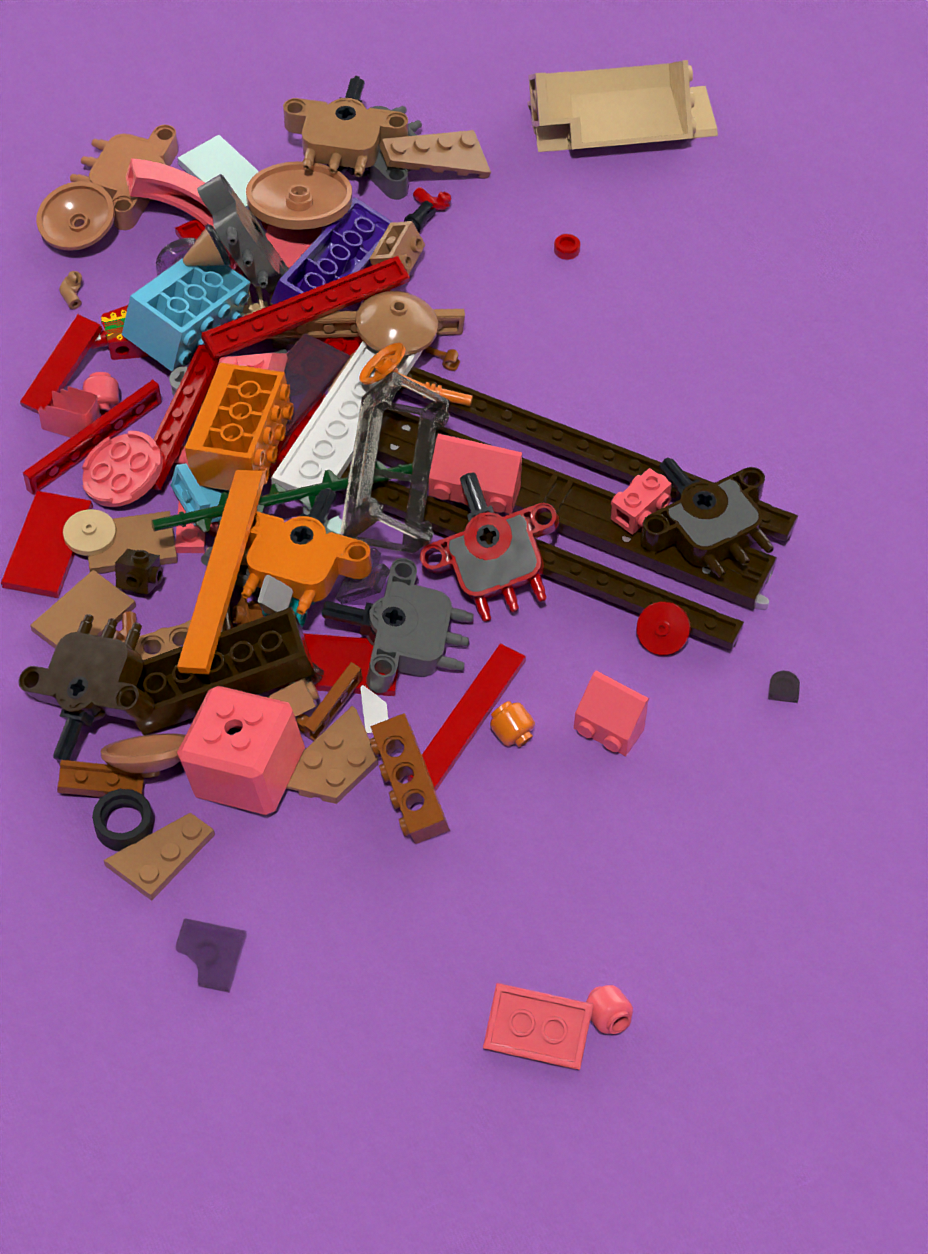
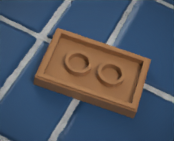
M170 511L113 518L116 527L115 541L106 551L88 556L90 572L94 570L99 574L115 571V562L127 549L145 550L148 553L160 555V565L177 563L173 528L154 532L151 525V520L171 516Z
M92 570L37 618L30 627L32 632L53 648H56L61 638L71 632L78 631L80 623L86 614L94 617L90 635L101 636L110 618L116 619L119 623L122 620V614L132 611L136 607L135 600Z

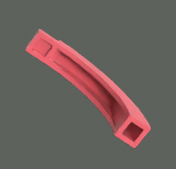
M131 158L126 174L130 196L149 198L170 204L195 217L203 225L211 224L213 226V215L197 191V188L205 184V182L168 165ZM224 246L231 262L229 267L243 276L244 272Z

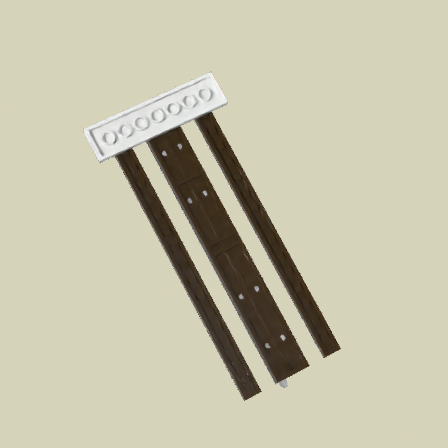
M362 341L271 478L272 484L277 483L285 490H291L322 483L324 472L329 469L339 479L369 473L366 470L349 464L357 452L393 467H396L397 464L406 465L428 460L431 469L438 434L487 444L388 405L396 391L629 482H632L637 475H642L649 468L658 474L665 475L659 468L660 461L414 367L413 365L422 351L404 356L397 366L398 373L423 384L430 382V386L434 383L436 387L442 385L443 389L471 395L473 399L470 407L441 399L438 402L435 401V398L429 400L428 396L425 399L421 394L395 384L390 380L382 379L376 383L364 385L359 380L360 373L367 362L378 351ZM374 368V370L372 371V373L370 374V377H373V376H374V373H375V371H376L375 368ZM522 457L521 486L512 513L539 503L550 504L559 516L556 532L752 610L755 608L768 609L769 600L760 593L765 583H768L772 576L777 560L776 556L749 546L743 549L750 559L747 565H742L733 555L719 561L726 571V574L720 578L708 566L698 567L691 564L675 544L657 552L646 550L641 544L642 527L632 535L611 520V501L616 495L615 493ZM430 471L413 475L429 481ZM684 471L691 481L699 479L700 481L711 482ZM391 480L366 485L365 494L359 496L351 489L337 491L446 536H452L465 531L469 523L467 514L471 512ZM671 485L670 496L675 499L677 490ZM763 501L757 502L756 504L763 513L761 525L763 533L785 542L790 540L798 515ZM550 512L541 513L538 516L537 522L541 525L550 523L552 514ZM492 533L486 534L487 539L485 541L490 545L493 543L495 536ZM536 539L544 562L543 575L640 614L646 607L656 602L674 603L686 612L691 626L690 634L731 650L736 646L738 636L743 629V621Z

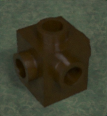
M127 549L115 562L116 588L133 591L136 594H149L156 585L160 584L163 577V569L160 567V555L151 554L145 550Z

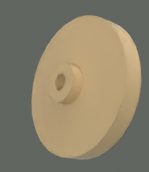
M88 509L75 513L66 521L63 535L65 543L70 550L80 555L92 556L100 554L112 546L116 538V527L113 519L105 512Z

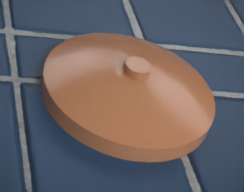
M303 161L285 162L272 165L256 173L247 184L246 201L252 214L267 224L285 229H313L329 225L342 218L349 211L352 204V186L341 172L330 173L328 170L329 166L313 162L311 169L305 170L303 168Z

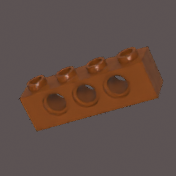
M402 713L370 726L374 737L370 738L369 741L375 756L381 754L383 764L379 765L385 783L390 781L393 790L388 793L394 808H400L403 817L398 820L404 835H411L413 841L417 844L450 831L406 714ZM396 749H404L401 755L397 757L391 756ZM405 776H414L410 782L405 784L401 783V780ZM424 802L420 809L410 810L414 803Z

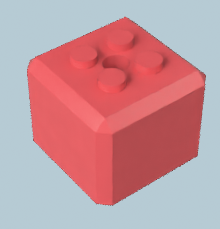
M217 686L210 689L206 694L177 754L196 798L267 815L276 810L305 746L294 712L288 702ZM231 728L241 729L240 732L234 735L227 734Z

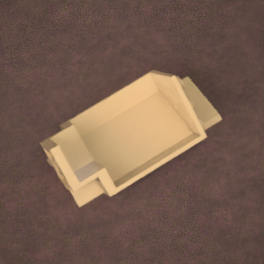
M688 60L667 64L575 72H544L528 75L530 101L527 104L528 109H531V122L534 134H536L538 152L718 136L717 125L706 86L690 87L689 81L693 80L692 66L688 65Z

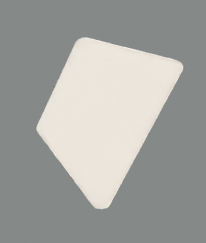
M362 685L361 696L365 730L367 733H372L370 726L388 719L387 703Z

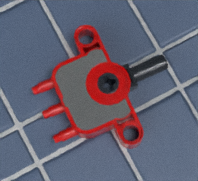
M467 473L460 477V482L471 513L467 514L469 523L465 531L426 545L420 553V561L423 566L435 574L454 569L461 588L469 597L474 599L483 622L491 620L490 609L486 599L502 593L510 611H517L519 606L514 589L531 584L539 602L545 601L547 597L540 577L543 573L544 562L536 538L547 535L558 527L559 516L553 506L547 503H539L502 517L495 513L492 506H487L476 473ZM550 512L552 514L550 523L541 525L537 522L538 516L541 513ZM492 533L495 536L493 543L490 545L485 541L487 539L486 534ZM434 552H440L442 554L440 563L429 565V556Z

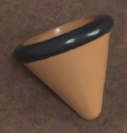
M211 224L205 226L204 231L183 258V263L186 266L228 267L231 264L229 256Z

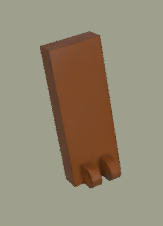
M351 662L310 717L305 714L298 715L296 720L299 731L304 733L307 738L314 742L362 681L360 667Z
M61 760L57 793L103 797L110 791L132 789L142 794L144 777L141 776V773L124 772L109 764Z

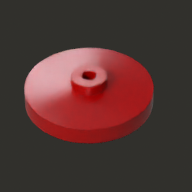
M653 603L646 607L638 618V638L641 644L654 654L668 655L675 653L687 643L690 636L691 626L686 612L674 603Z

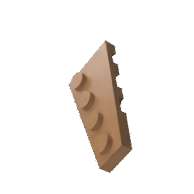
M474 130L385 138L379 144L387 167L420 170L423 167L438 173L448 170L456 171L457 175L467 176L469 173L479 174L480 178H488L491 174Z

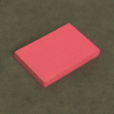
M496 983L483 1048L580 1070L594 1004Z

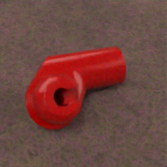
M418 187L413 192V197L420 204L424 201L433 204L429 210L433 208L445 210L450 206L449 202L452 199L451 195L445 191L439 192L438 197L431 196L422 187Z

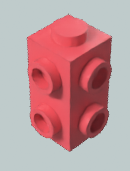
M650 468L642 475H637L625 491L618 492L612 499L611 520L633 535L643 526L645 517L669 505L671 502L672 483L665 476L656 473Z

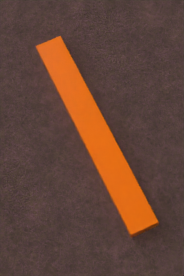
M235 471L177 665L180 673L209 674L266 479L264 471Z

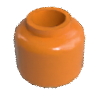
M507 701L491 713L493 719L490 722V727L503 745L511 746L516 743L518 747H521L533 737L530 732L535 726V721L521 703Z

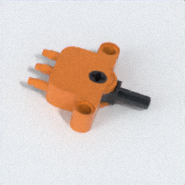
M330 488L322 489L308 515L301 513L299 517L291 518L284 522L283 518L256 511L246 548L249 549L246 557L249 577L243 586L242 597L250 598L256 587L262 588L266 575H270L293 590L292 597L300 599L296 609L297 613L303 615L309 609L312 602L321 601L328 596L338 575L353 579H363L371 573V553L367 543L333 532L326 534V518L336 500L337 495Z

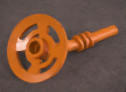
M394 343L380 350L367 362L359 376V380L364 385H370L382 379L390 380L395 384L421 394L425 399L427 396L429 400L435 398L437 402L441 399L470 407L473 399L471 395L443 389L442 385L436 387L434 383L430 386V382L423 384L398 373L397 366L400 364L406 351L402 343ZM374 368H375L376 371H375V373H374V376H373V377H370V374L372 373V371H373Z

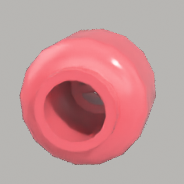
M92 373L83 382L82 388L84 391L97 395L101 415L119 404V384L109 373Z
M614 985L599 986L589 993L586 1002L594 1004L590 1021L598 1031L604 1034H618L630 1025L633 1007L618 987Z

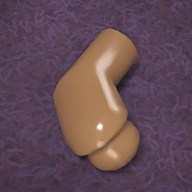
M77 271L69 272L59 288L60 294L70 309H77L81 305L77 292L81 286L82 275Z

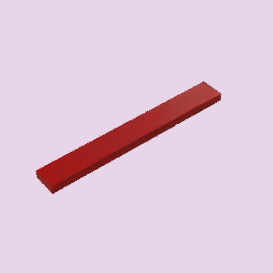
M395 256L202 332L201 339L210 356L215 360L366 300L376 294L406 284L410 281V276L399 256Z

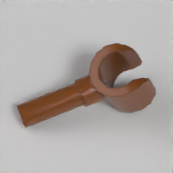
M430 346L426 348L425 351L443 359L442 365L445 369L449 371L457 370L460 360L457 359L459 354L455 349H449L447 352Z

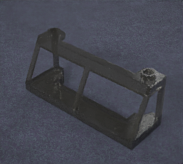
M394 371L362 396L340 535L361 540L369 546L415 553L431 542L434 533L432 524L429 521L423 522L435 433L436 430L443 428L448 422V399ZM401 385L433 400L425 408L392 403ZM386 409L420 415L412 475L375 468L382 417ZM374 475L410 482L405 524L383 514V506L378 504L376 499L370 497ZM377 521H380L403 532L402 544L358 537V535Z

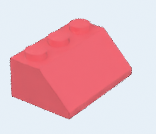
M438 434L429 474V496L468 505L460 477L474 472L479 480L487 506H492L495 512L512 514L521 486L522 452Z

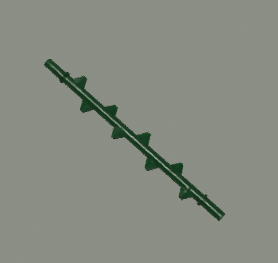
M428 460L406 465L397 464L396 467L387 468L379 461H376L373 464L372 472L339 479L329 469L325 470L322 483L287 491L279 484L274 483L272 484L270 494L260 496L256 511L263 513L264 507L299 500L307 509H312L316 496L325 488H330L333 492L351 489L359 496L365 494L366 485L395 478L403 479L404 476L430 471V464ZM221 493L218 506L186 513L179 512L177 515L151 520L152 529L155 532L177 526L186 527V524L195 523L203 532H209L212 519L222 517L228 493Z

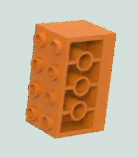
M219 363L185 445L189 469L199 486L230 491L236 470L264 471L266 476L264 485L267 484L270 464L276 461L277 446L279 441L284 440L286 433L285 425L287 420L292 419L294 405L290 403L289 398L290 385L286 382L285 372Z

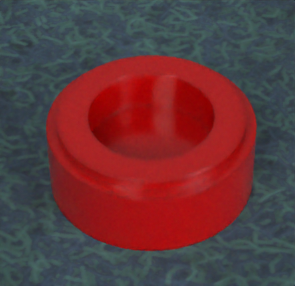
M571 234L558 236L554 241L555 255L565 260L576 258L580 253V240Z

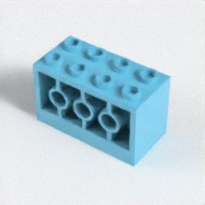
M182 258L130 296L122 335L170 371H173L181 365L185 366L189 363L198 345H205L201 339L202 332L244 316L242 312L244 305L249 299L248 290L251 282L229 266H186Z

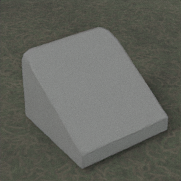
M266 575L257 602L265 613L273 614L289 607L293 590L274 577Z

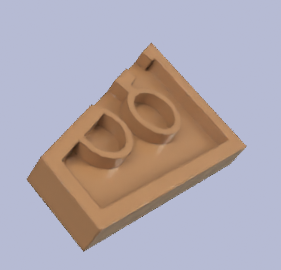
M190 812L146 836L136 844H132L104 859V864L108 869L152 901L215 836L214 829Z

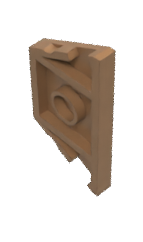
M351 706L303 751L286 789L299 791L300 796L308 798L317 797L322 801L337 804L378 765V757L374 754L367 732L354 706Z

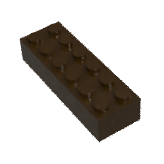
M292 607L221 632L209 674L179 672L177 665L183 646L143 660V669L136 687L150 696L155 706L153 713L148 719L135 721L142 734L146 735L195 717L206 694L214 687L221 686L257 695L315 674L301 625Z

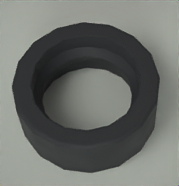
M132 789L110 791L101 797L94 806L92 819L97 838L105 847L114 851H121L152 834L154 820L150 803L137 791ZM128 807L136 809L141 813V823L132 831L116 833L108 830L105 826V818L115 809Z

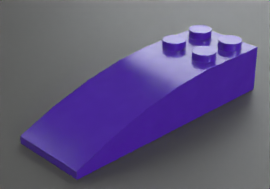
M354 197L349 211L342 218L331 223L279 279L270 303L276 304L369 267L372 264L369 258L389 224L393 221Z

